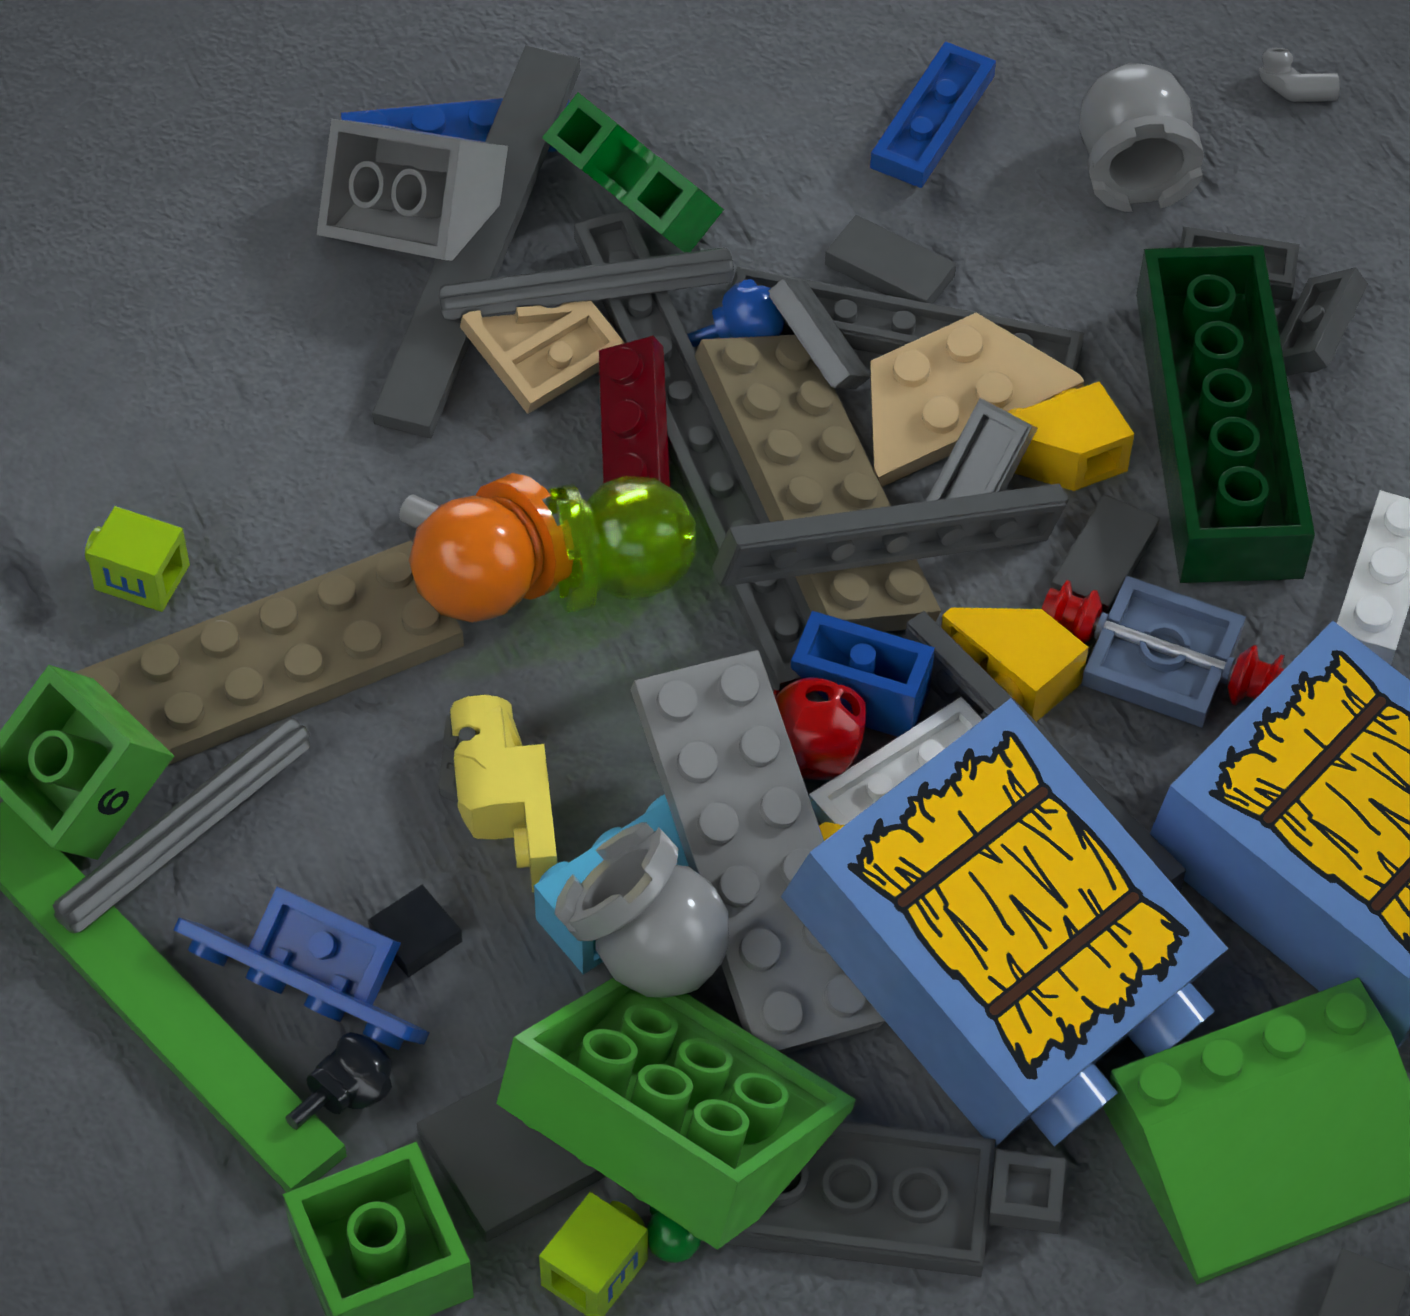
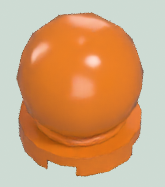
M511 473L481 486L474 496L458 498L441 504L416 530L409 563L417 592L440 615L473 623L504 615L523 598L532 600L554 591L558 583L569 578L572 573L574 548L571 531L567 522L557 526L551 511L542 501L551 496L547 489L529 476Z

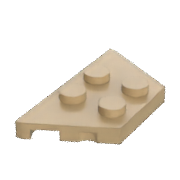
M978 313L969 315L871 360L870 388L874 472L881 487L950 456L979 398L1005 411L1014 408L1024 409L1049 400L1066 389L1084 387V380L1077 372Z

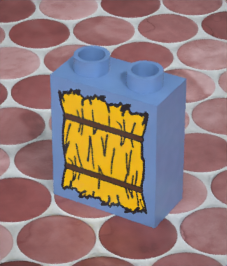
M1332 621L1170 785L1150 834L1186 869L1184 881L1318 991L1321 992L1359 977L1392 1033L1398 1049L1410 1036V680L1336 622Z
M1011 698L809 852L781 895V898L983 1138L995 1139V1147L1029 1119L1035 1123L1055 1147L1118 1093L1095 1066L1098 1061L1127 1037L1132 1040L1145 1057L1175 1047L1215 1012L1191 983L1228 949Z

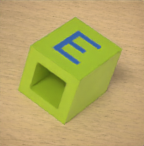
M114 506L102 527L97 526L94 528L85 547V560L89 563L95 590L163 612L190 566L183 528Z
M589 1192L539 1255L541 1286L586 1316H605L648 1260V1229L645 1228L643 1220L627 1205L619 1201H611L609 1204L592 1192Z

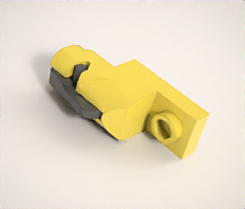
M491 695L467 696L455 701L450 709V715H447L445 721L439 777L440 795L458 803L457 806L461 817L474 838H514L517 868L530 867L532 892H534V885L539 882L542 875L549 868L557 864L544 744L522 746L513 719L512 705L509 701Z

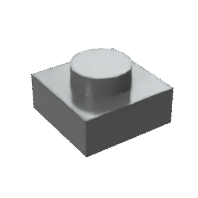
M997 1149L994 1161L988 1225L1058 1234L1061 1221L1066 1158Z

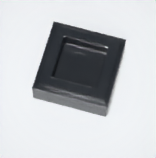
M423 884L368 919L370 929L401 943L394 961L407 977H410L463 942L460 927Z

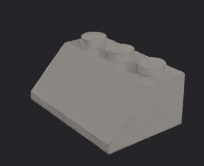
M331 119L317 235L453 261L500 206L508 146L380 124Z

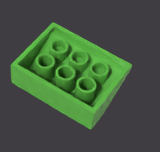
M1359 977L1113 1069L1109 1082L1118 1093L1104 1105L1103 1109L1196 1284L1208 1281L1410 1201V1081L1392 1033Z
M611 978L513 1037L496 1104L523 1121L529 1128L540 1132L576 1156L582 1163L593 1167L631 1192L638 1200L649 1204L687 1229L694 1237L705 1241L718 1250L760 1219L853 1110L856 1099L686 993L668 998L646 997Z

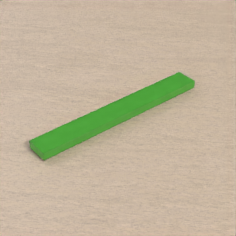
M5 801L1 802V892L287 1193L317 1181L346 1158L345 1145L315 1114L297 1130L287 1123L285 1117L303 1101L114 905L79 933H70L57 921L53 908L55 900L86 876L61 851L52 849Z

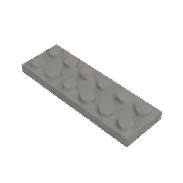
M759 650L634 680L630 690L688 866L713 885L728 910L729 947L721 965L742 1029L779 1052L787 1054L879 1028L885 1020L781 898V895L809 852L824 842Z

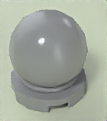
M1128 62L1100 74L1082 98L1079 120L1082 142L1089 153L1087 165L1094 194L1106 206L1124 212H1133L1131 203L1158 200L1160 208H1164L1188 196L1202 180L1201 165L1204 159V152L1199 133L1193 128L1192 106L1185 90L1170 72L1157 66Z
M641 822L622 830L595 850L604 860L589 873L582 883L573 874L571 875L557 898L555 915L578 941L596 940V951L617 982L646 997L668 998L697 990L722 964L729 947L728 910L716 889L707 879L688 866L676 865L679 849L659 827L654 831L647 822Z

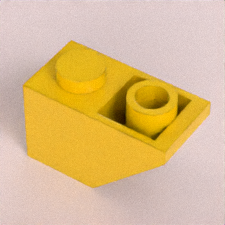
M1100 381L1079 389H1066L1049 400L1024 409L1014 408L1007 411L1038 428L1015 474L1048 484H1060L1062 488L1076 491L1128 471L1134 432Z
M951 607L942 615L941 628L1036 722L1082 684L1089 647L1042 609Z

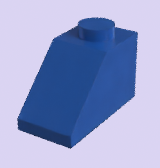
M812 611L791 659V669L802 679L810 677L826 679L838 685L852 688L866 702L865 727L899 737L917 725L930 692L935 647ZM816 691L828 701V694L826 692ZM840 698L841 704L853 714L851 704L847 700Z

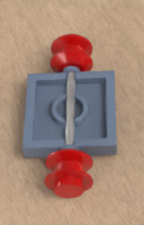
M1127 575L1109 614L1102 612V603L1098 590L1093 589L1084 599L1072 595V585L1069 580L1065 581L1061 590L1050 588L1042 606L1043 611L1084 644L1089 642L1093 635L1095 639H1098L1084 669L1082 686L1201 728L1204 725L1220 684H1227L1229 677L1231 678L1228 692L1232 705L1236 706L1246 696L1256 699L1284 670L1282 665L1285 655L1281 654L1272 664L1259 660L1257 645H1253L1242 652L1235 664V658L1232 655L1242 634L1245 616Z

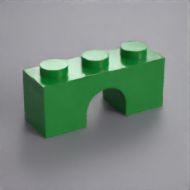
M578 92L542 137L548 144L684 253L693 250L724 211L721 206L662 158L655 155Z

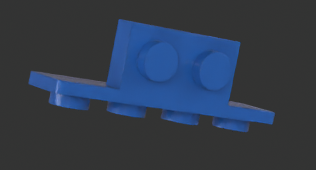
M276 887L249 946L200 923L183 918H178L173 930L192 939L188 947L189 952L223 967L229 957L250 966L245 977L246 979L276 993L282 994L287 984L308 994L304 1006L330 1019L341 1022L345 1012L367 1022L362 1033L382 1044L400 1050L404 1040L424 1045L428 1038L429 1031L373 1005L400 947V942L280 887Z

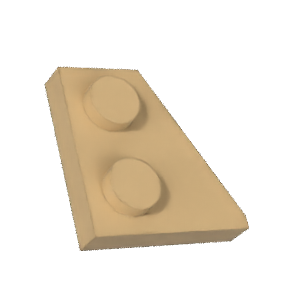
M591 300L563 303L556 308H546L541 305L517 307L513 315L482 317L481 311H470L462 316L460 324L462 331L527 414L599 371V350L625 343Z

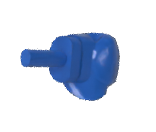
M752 279L736 283L724 294L723 306L712 310L715 324L687 334L692 346H698L702 339L779 336L783 332L785 319L769 297L770 293L768 290L771 288L757 285Z

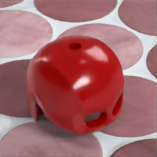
M812 677L790 683L781 691L775 689L773 694L802 778L812 781L831 780L844 773L852 765L860 750L866 726V702L859 693L850 687L838 685L826 679ZM812 691L826 692L828 694V701H809L806 695ZM840 698L847 700L851 704L853 714L841 704Z

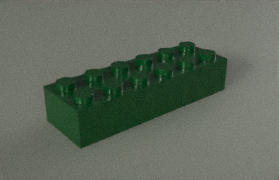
M1263 245L1144 249L1136 297L1179 582L1304 579L1315 532Z

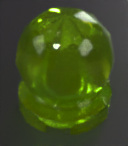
M624 476L602 484L587 501L581 497L578 488L574 484L548 488L547 491L551 496L546 498L545 504L552 514L558 513V522L562 527L566 552L569 560H573L571 575L557 585L560 598L568 597L566 600L568 613L593 609L596 605L597 593L600 589L618 599H649L670 589L689 571L697 552L695 520L681 494L656 478Z

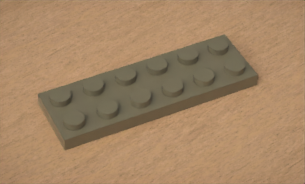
M796 335L701 340L695 353V358L770 522L891 506L834 387H831ZM917 559L795 576L811 612L816 611L882 632L905 630L907 622L923 611L935 622L941 613V609Z
M410 540L74 673L93 678L174 755L168 764L170 765L464 646L463 631L456 619L440 615L417 592L409 563L413 542Z

